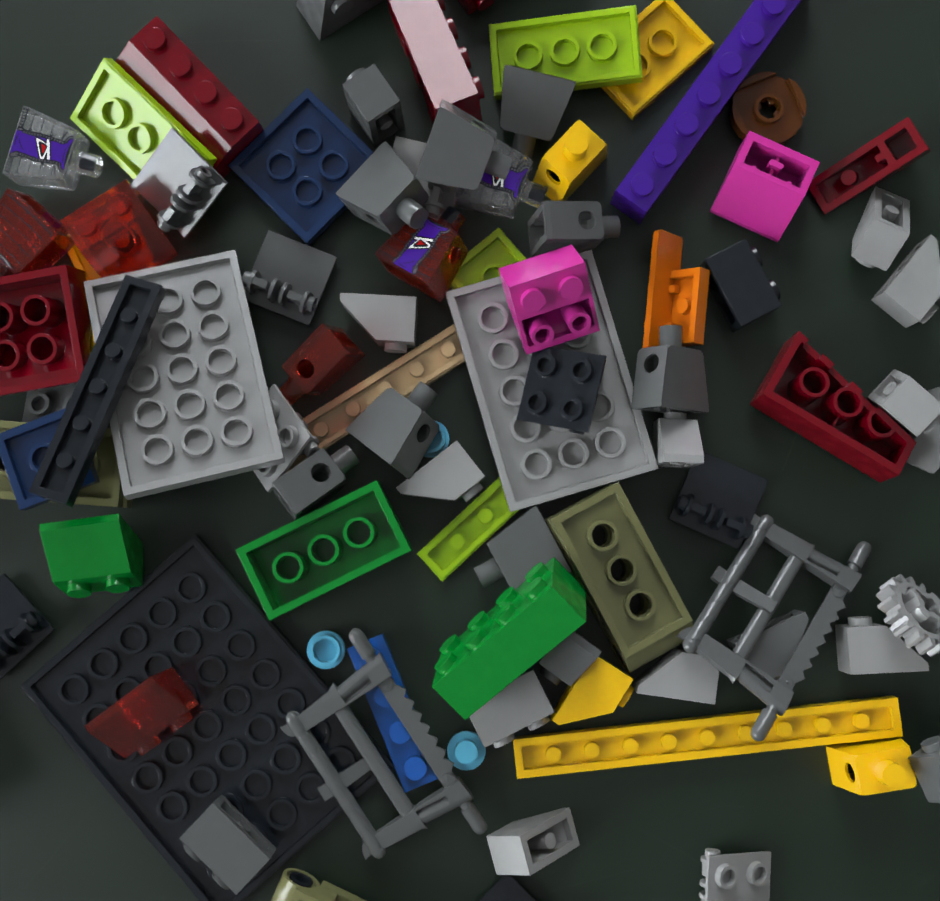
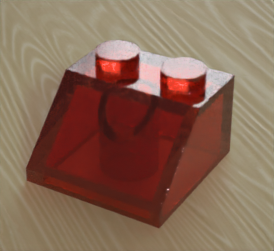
M127 179L60 220L81 254L101 278L160 266L178 255L165 232L157 226L155 216L140 193Z
M171 667L149 677L84 727L91 735L124 758L129 757L136 751L143 756L162 742L158 735L168 727L174 733L192 720L193 716L190 714V711L198 706L199 703L175 669Z

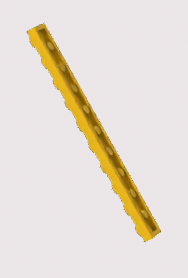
M891 695L791 706L787 708L782 716L776 714L777 719L763 741H755L750 734L762 710L517 736L513 740L517 779L903 737L898 697Z

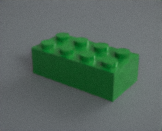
M378 480L236 549L269 621L413 551L412 545L381 482Z
M555 557L545 565L542 562L536 564L526 574L525 582L516 589L514 587L506 589L496 600L497 605L488 613L485 611L479 612L469 622L468 630L459 637L456 634L452 635L440 647L439 652L441 654L439 661L434 667L436 673L432 688L464 720L474 714L586 622V589Z

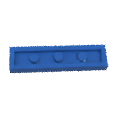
M384 633L369 638V642L375 649V655L381 653L392 671L391 677L394 682L406 689ZM353 645L347 648L354 668L357 671L367 662L365 659L362 660ZM378 685L365 693L404 792L406 793L437 780V776ZM406 689V692H405L404 697L410 699L409 694H408L407 689Z

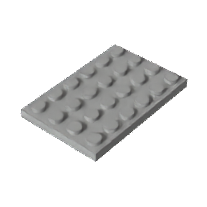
M235 250L83 282L95 342L125 275L160 284L166 291L110 420L123 496L127 500L285 463Z
M592 250L579 253L586 265L600 331L551 347L607 356L589 433L584 432V435L569 432V429L517 420L532 353L526 355L506 300L501 277H495L445 292L510 512L659 469L641 410L631 409L634 386Z

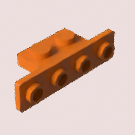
M662 229L653 232L642 348L659 346V327L663 325H680L683 327L682 347L703 345L710 270L703 267L681 269L683 238Z

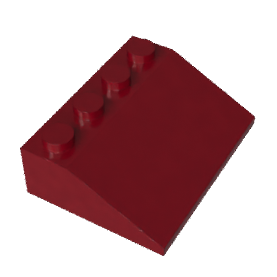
M158 16L154 17L128 41L115 61L217 158L213 168L223 178L231 172L228 165L263 131L260 122Z
M61 265L0 277V396L78 383L90 356L91 320L83 283L87 281L85 271L69 265Z

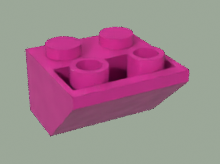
M749 131L734 156L709 212L778 242L805 197L820 162Z
M572 244L498 268L506 300L526 355L600 331L586 265Z

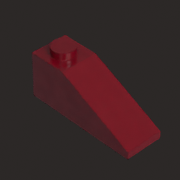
M908 116L814 177L810 183L809 190L826 215L897 174L930 153L931 150Z

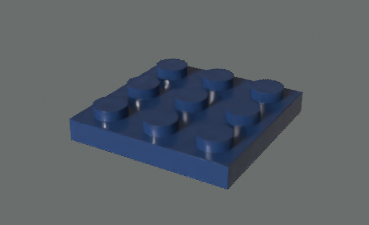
M306 88L228 166L287 226L310 246L347 209L335 193L374 152L320 99Z

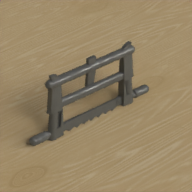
M754 513L750 523L754 525L750 537L746 539L727 571L720 566L716 568L710 579L718 584L717 588L694 625L683 629L676 637L684 640L682 646L685 652H697L726 675L732 684L737 680L767 705L766 708L762 709L750 732L751 737L755 741H763L777 719L776 714L782 716L787 710L795 693L792 691L795 684L806 679L803 671L811 668L810 659L819 655L816 647L826 643L823 635L833 631L830 623L839 620L837 612L846 608L843 599L852 592L861 579L862 574L858 571L862 569L871 553L872 547L866 541L859 542L848 559L847 566L815 550V544H810L775 525L770 515L766 514L758 517ZM763 541L788 557L766 595L740 580ZM803 567L829 584L831 588L779 679L775 680L747 661V658L800 568ZM731 594L758 607L733 650L707 635Z
M352 629L349 632V639L362 660L365 659L367 663L339 686L333 683L329 691L301 713L297 711L288 712L286 715L287 724L280 727L288 736H296L324 779L325 783L317 788L325 801L335 796L364 841L362 852L365 860L371 855L378 859L383 858L387 853V847L421 829H428L426 823L459 806L462 809L461 813L476 834H484L488 825L474 802H471L474 797L470 789L459 776L456 777L453 773L454 762L444 758L445 749L436 746L438 738L428 733L430 725L420 721L422 713L412 709L414 701L404 697L406 689L394 682L391 677L392 671L381 653L375 655V649L361 629ZM377 685L443 786L414 806L348 706V704ZM334 713L363 757L340 773L337 772L310 730ZM370 770L400 814L376 831L348 789L349 785Z

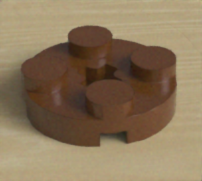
M770 71L754 74L744 80L729 105L730 123L738 137L744 140L749 131H752L781 145L789 142L800 129L807 110L806 99L799 85L790 78L785 80L782 77L776 76L777 73ZM761 103H766L768 107L774 106L776 108L772 118H766L760 114Z

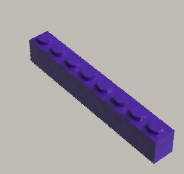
M754 0L617 187L610 202L612 206L639 225L642 223L803 0Z

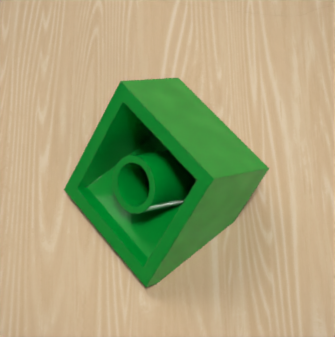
M119 513L40 524L39 532L52 582L67 596L86 598L92 592L108 591L111 593H123L129 591L130 587L143 586V542Z

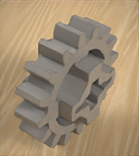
M899 574L879 587L881 591L876 594V597L881 601L877 606L879 610L886 613L887 617L883 620L885 623L891 624L889 628L895 637H903L906 647L911 648L915 646L918 654L921 656L925 653L930 657L939 654L940 599L933 592L927 593L923 583L917 586L911 576L905 579L902 574Z

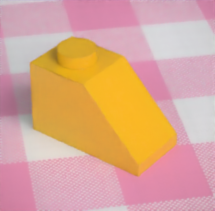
M599 656L571 686H567L553 709L554 713L550 714L551 719L556 724L562 725L613 713L618 705L624 707L630 699L634 687L630 685L634 679Z

